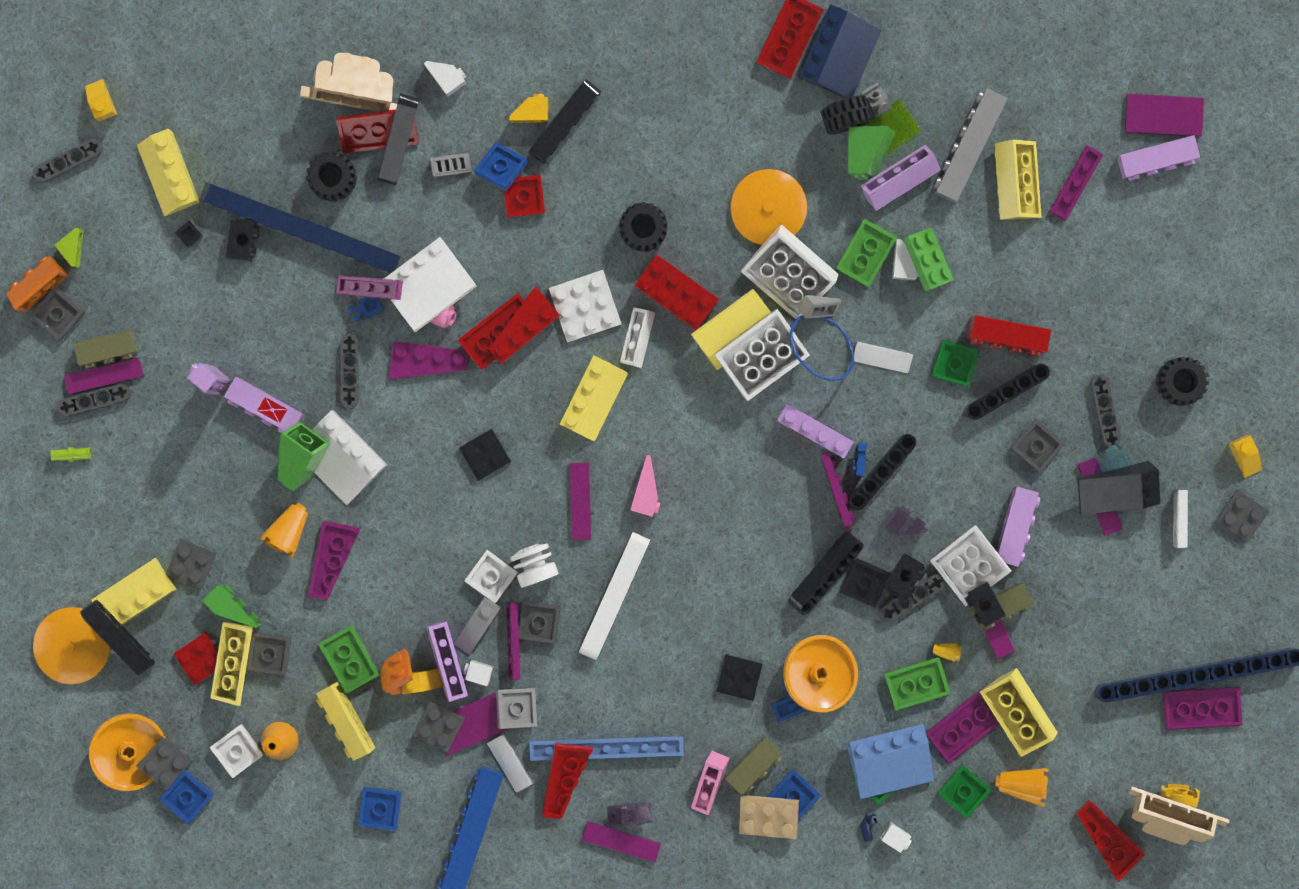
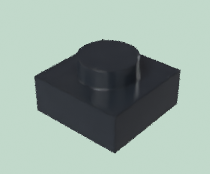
M190 220L175 232L188 248L203 236Z

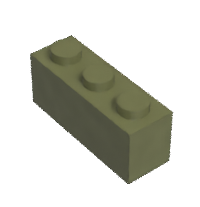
M125 330L73 343L78 366H85V369L97 367L96 363L99 362L104 364L114 363L115 358L122 357L123 360L134 357L133 354L138 353L133 330Z
M1024 583L1016 584L995 594L1006 614L1005 617L1000 619L1002 622L1013 618L1012 614L1018 611L1021 614L1030 610L1029 606L1034 604ZM986 599L980 601L979 608L981 610L987 609L988 601ZM972 606V607H969V608H970L971 613H972V615H973V617H974V614H975L976 612H975V610H974V608H973V606ZM995 622L988 625L987 627L983 626L982 624L979 625L977 623L979 628H984L985 630H988L996 626Z
M764 736L724 776L725 780L741 795L744 792L747 794L753 789V783L757 779L761 780L768 773L767 769L771 765L775 766L781 760L780 755L782 753Z

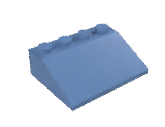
M924 724L846 742L860 799L934 781L929 743Z

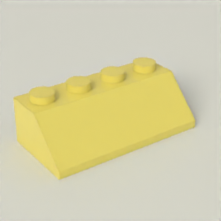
M170 129L150 135L137 145L164 216L200 203L174 134Z
M1009 140L994 143L1000 220L1042 218L1036 141Z
M752 289L691 335L716 370H719L722 365L715 354L771 314V311L755 290Z
M593 355L560 425L595 442L628 373Z
M154 558L93 598L92 602L95 600L100 601L124 625L177 589L168 575H166L158 560Z
M223 622L211 699L240 706L252 626L242 623Z
M1017 668L1002 675L980 691L1021 757L1053 741L1058 732Z
M339 681L316 693L318 696L316 701L321 708L324 707L328 723L334 725L336 729L334 733L337 739L343 741L347 757L355 761L371 753L376 747Z

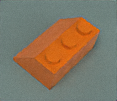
M46 256L38 262L39 266L34 270L30 269L23 275L24 279L13 283L9 287L10 291L6 295L15 310L27 312L69 275L54 257Z

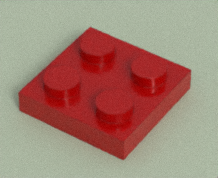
M541 175L517 177L509 189L504 191L507 218L545 214Z
M204 632L173 655L195 686L215 672L218 649L208 634Z

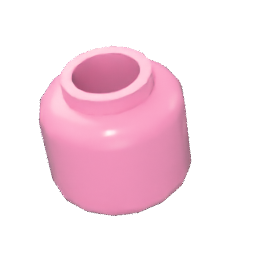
M451 305L431 320L430 323L442 328L451 326L457 315L454 306Z

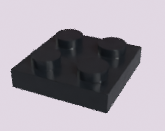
M493 429L459 447L478 481L511 462Z
M855 558L840 593L876 608L885 588L884 584L891 573Z
M725 654L716 692L754 701L763 664Z

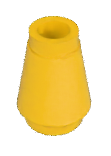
M935 643L933 655L952 662L955 660L960 661L962 646L957 645V643Z

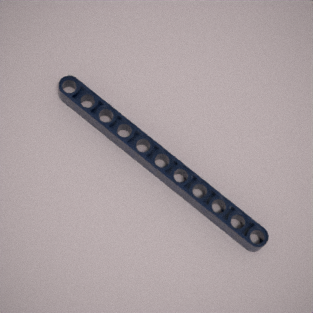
M207 182L199 199L212 206L243 216L275 230H280L283 233L314 243L346 257H351L354 260L372 265L383 271L385 270L390 273L395 271L401 257Z
M1285 648L1103 683L1096 687L1095 696L1100 701L1113 702L1299 666V649ZM1295 652L1297 657L1291 662L1290 654ZM1276 655L1278 662L1272 665L1271 658ZM1258 659L1259 666L1253 669L1252 662ZM1235 663H1239L1240 670L1235 673L1233 666ZM1220 666L1221 674L1215 676L1214 669ZM1198 670H1201L1203 676L1201 679L1197 680L1195 678V673ZM1178 674H1183L1184 676L1182 683H1177L1176 681ZM1164 677L1165 684L1159 687L1157 681L1159 678ZM1141 681H1145L1146 688L1140 691L1138 685ZM1126 684L1128 687L1127 692L1120 694V687ZM1107 688L1109 694L1107 697L1102 698L1100 695L1101 690Z

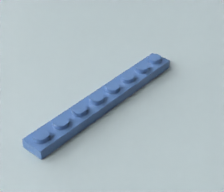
M683 736L529 741L530 761L552 760L555 743L591 746L594 750L588 759L684 756Z

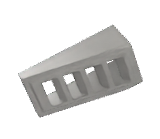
M469 153L430 158L434 178L472 172ZM460 158H464L465 169L461 167ZM455 159L458 170H454L453 160ZM445 161H449L450 171H446ZM438 162H441L442 172L438 170Z
M806 295L798 310L805 319L834 316L842 301L838 298Z

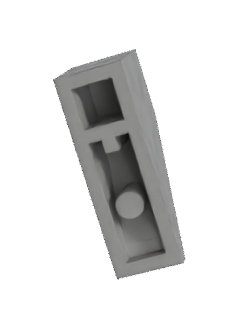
M484 597L454 645L470 655L501 609V606Z

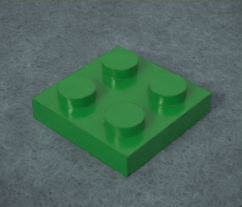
M942 339L932 376L969 387L980 350Z
M961 764L937 793L965 818H968L992 789Z

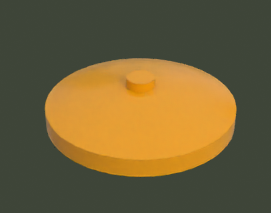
M774 169L759 170L746 176L737 185L731 199V217L736 229L744 238L757 245H763L781 224L795 236L805 221L807 201L803 189L790 175Z
M68 607L54 611L40 623L34 636L33 651L37 664L48 677L60 683L79 684L94 678L105 667L110 656L111 648L82 618L80 611L83 608Z
M815 635L802 639L789 651L784 663L783 679L788 694L800 707L812 712H830L842 707L853 695L858 681V667L854 655L842 641L827 635Z
M134 713L120 714L101 724L93 734L89 745V761L97 778L108 787L121 791L141 789L152 783L154 780L136 765L162 736L165 737L160 727L151 719Z

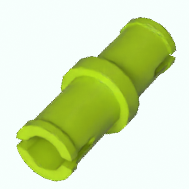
M68 447V449L51 450L52 462L67 460L74 462V460L92 459L90 447L78 449Z

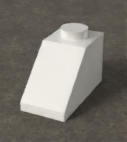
M430 61L424 63L447 97L466 84L464 80L466 75L461 68L456 69L454 65Z
M896 239L892 279L915 281L918 274L906 245L901 239Z

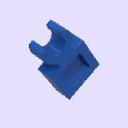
M370 297L359 300V307L352 306L348 309V312L357 311V316L352 318L353 321H358L363 314H365L366 318H369L384 311L379 298Z
M858 443L857 457L852 462V471H855V475L864 476L867 443Z

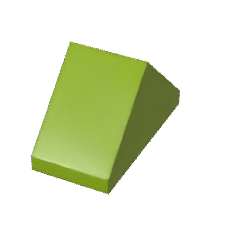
M79 228L73 229L55 244V247L67 262L75 268H79L83 238V230Z

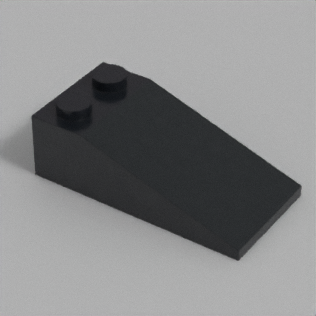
M1149 461L1077 478L1081 515L1143 509L1161 504L1159 469Z

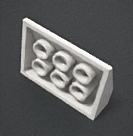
M782 224L769 236L741 270L747 278L795 319L802 315L798 308L804 296L822 297L836 283L838 277L837 272Z
M441 237L384 278L403 281L401 300H390L415 332L477 287Z
M778 309L715 354L734 385L747 401L800 363L791 346V327ZM793 332L795 349L803 361L810 355Z
M333 410L312 429L313 432L330 443L314 473L348 505L387 464Z

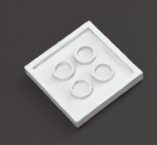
M603 270L549 288L556 311L560 314L559 320L567 343L621 325Z
M976 525L930 560L965 606L968 605L964 599L967 596L965 591L984 581H988L990 587H992L1011 572V569Z

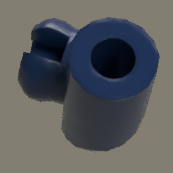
M867 814L860 824L864 842L873 840L871 828L875 823H878V816L875 814Z

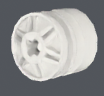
M548 543L532 545L519 550L514 556L510 557L511 562L520 559L521 563L514 565V569L523 568L524 572L517 575L521 588L559 574L555 562H545V559L552 555L551 552L546 554L541 552L549 548Z

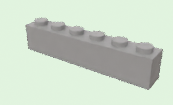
M988 88L984 92L980 91L975 101L978 105L976 109H971L967 117L970 120L969 124L961 129L959 136L962 138L959 144H954L950 152L953 156L950 161L946 160L942 171H944L943 177H938L934 184V188H936L935 194L953 203L958 201L1008 99L1007 97Z

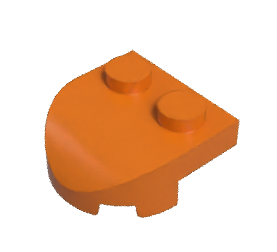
M405 648L387 658L380 670L381 689L385 693L392 695L400 694L401 686L413 680L409 652Z

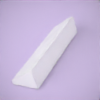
M633 307L620 363L642 368L655 312Z
M856 342L854 349V362L903 373L909 372L913 354L861 342Z
M1174 490L1173 546L1175 548H1187L1188 490Z
M504 734L487 743L516 793L533 784Z

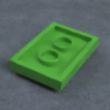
M863 219L838 263L836 270L869 288L898 237Z
M932 228L903 238L925 292L954 280Z
M353 625L318 644L346 694L380 675Z
M939 656L884 673L895 711L951 694Z

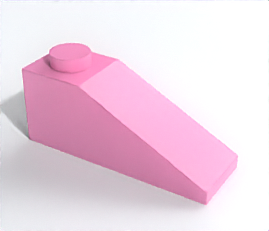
M647 455L631 510L653 517L654 513L658 514L660 503L657 502L658 495L651 456Z
M714 751L711 752L705 762L691 809L706 815L710 814L725 775L729 757Z

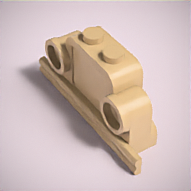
M337 53L334 56L333 63L329 61L319 62L313 75V88L301 86L300 97L376 112L393 110L397 106V104L391 103L392 76L386 72H379L380 64L377 60L350 53Z
M1131 787L1128 794L1137 796L1134 799L1132 818L1143 823L1142 830L1150 835L1180 845H1185L1190 840L1197 842L1211 840L1214 837L1216 824L1226 826L1229 823V819L1135 787Z

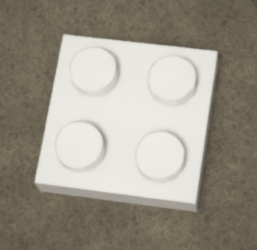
M486 550L465 579V582L496 603L518 572L489 550Z
M242 724L210 747L232 778L265 755Z

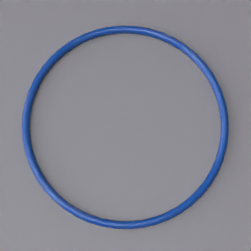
M803 315L799 316L792 324L790 330L791 346L799 362L810 373L821 379L837 381L845 378L851 372L854 364V352L848 336L833 320L828 317H820L835 325L842 332L851 351V364L844 375L837 378L821 376L811 370L801 360L795 349L793 330L796 323L804 318Z

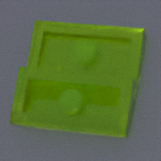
M901 99L892 104V109L877 118L874 116L868 123L869 126H888L895 131L894 138L887 151L888 153L922 131Z

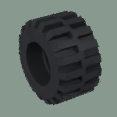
M863 95L834 102L820 111L827 134L831 135L847 132L849 127L864 126L873 119L867 98Z
M324 151L321 152V155L314 156L315 159L309 162L310 167L306 170L308 173L306 180L309 183V188L318 197L326 201L343 200L347 194L350 195L352 188L356 186L355 181H357L356 170L351 161L341 153H335L334 151H329L328 153ZM335 165L341 169L342 179L336 186L327 187L321 182V173L326 167Z
M646 202L635 203L633 206H629L622 214L619 223L620 235L624 243L631 249L639 252H648L656 249L657 246L663 243L667 235V220L665 214L658 206L656 207L654 204ZM648 216L653 220L655 230L650 237L640 238L633 233L632 224L637 217Z
M1179 357L1164 363V366H1161L1159 369L1160 373L1156 376L1158 378L1156 386H1159L1158 392L1170 404L1181 406L1196 403L1197 400L1203 397V393H1206L1208 390L1206 385H1209V381L1206 380V377L1209 376L1208 373L1204 372L1206 368L1204 365L1201 366L1198 360H1193L1191 357ZM1179 370L1187 371L1192 378V386L1185 393L1179 392L1173 385V377Z

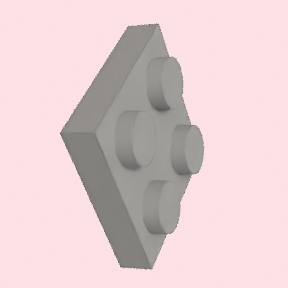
M535 688L496 690L498 729L537 727Z

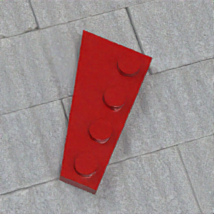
M536 286L489 348V351L500 364L504 363L560 317V314Z
M562 743L554 744L542 817L562 819L571 799V794L574 788H576L579 782L578 779L587 765L586 762L594 750L593 747Z
M1088 800L1076 812L1103 859L1119 882L1145 853L1091 800Z

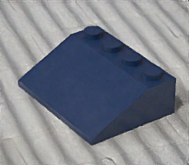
M830 4L799 79L841 97H853L881 30L852 13Z

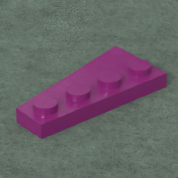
M393 341L389 380L468 370L469 355L465 350Z
M828 452L821 454L828 483L831 484L830 488L833 499L837 502L838 515L844 523V533L852 532V522L855 520L852 511H848L846 506L849 503L847 495L842 493L840 486H843L841 477L836 475L834 468H837L834 457L830 458Z
M328 521L322 522L309 597L329 599L361 528Z

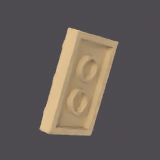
M741 795L739 834L797 839L799 800Z

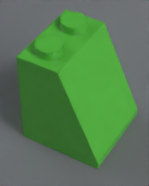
M888 126L849 127L848 174L854 176V179H858V181H868L869 178L875 177L894 138L895 131Z
M301 422L282 432L279 443L278 480L285 487L293 491L312 478L330 443Z

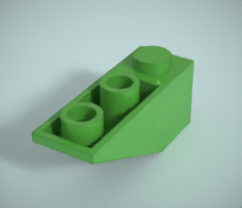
M219 584L202 600L215 615L255 628L261 626L259 623L260 618L254 612L248 614L244 611L247 605L242 599L233 600L235 598L232 595L234 591L227 584Z

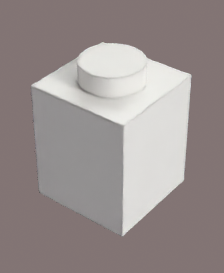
M471 660L470 664L466 663L463 672L466 675L465 680L488 686L494 666Z
M892 822L888 824L880 836L883 842L900 853L903 849L907 850L911 844L910 834Z

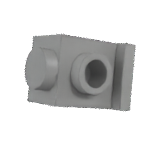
M878 82L861 92L863 96H866L870 110L876 118L892 109L889 97L880 88Z

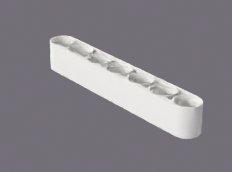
M632 533L579 650L580 654L597 660L650 539L637 533Z

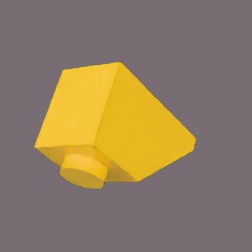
M103 79L85 86L87 100L96 120L100 122L117 115Z
M533 94V97H528L509 116L510 123H548V97H544V94Z
M1245 435L1228 443L1244 478L1262 470L1260 455L1251 435Z
M438 668L412 672L413 680L402 685L401 689L403 695L441 688L442 682Z

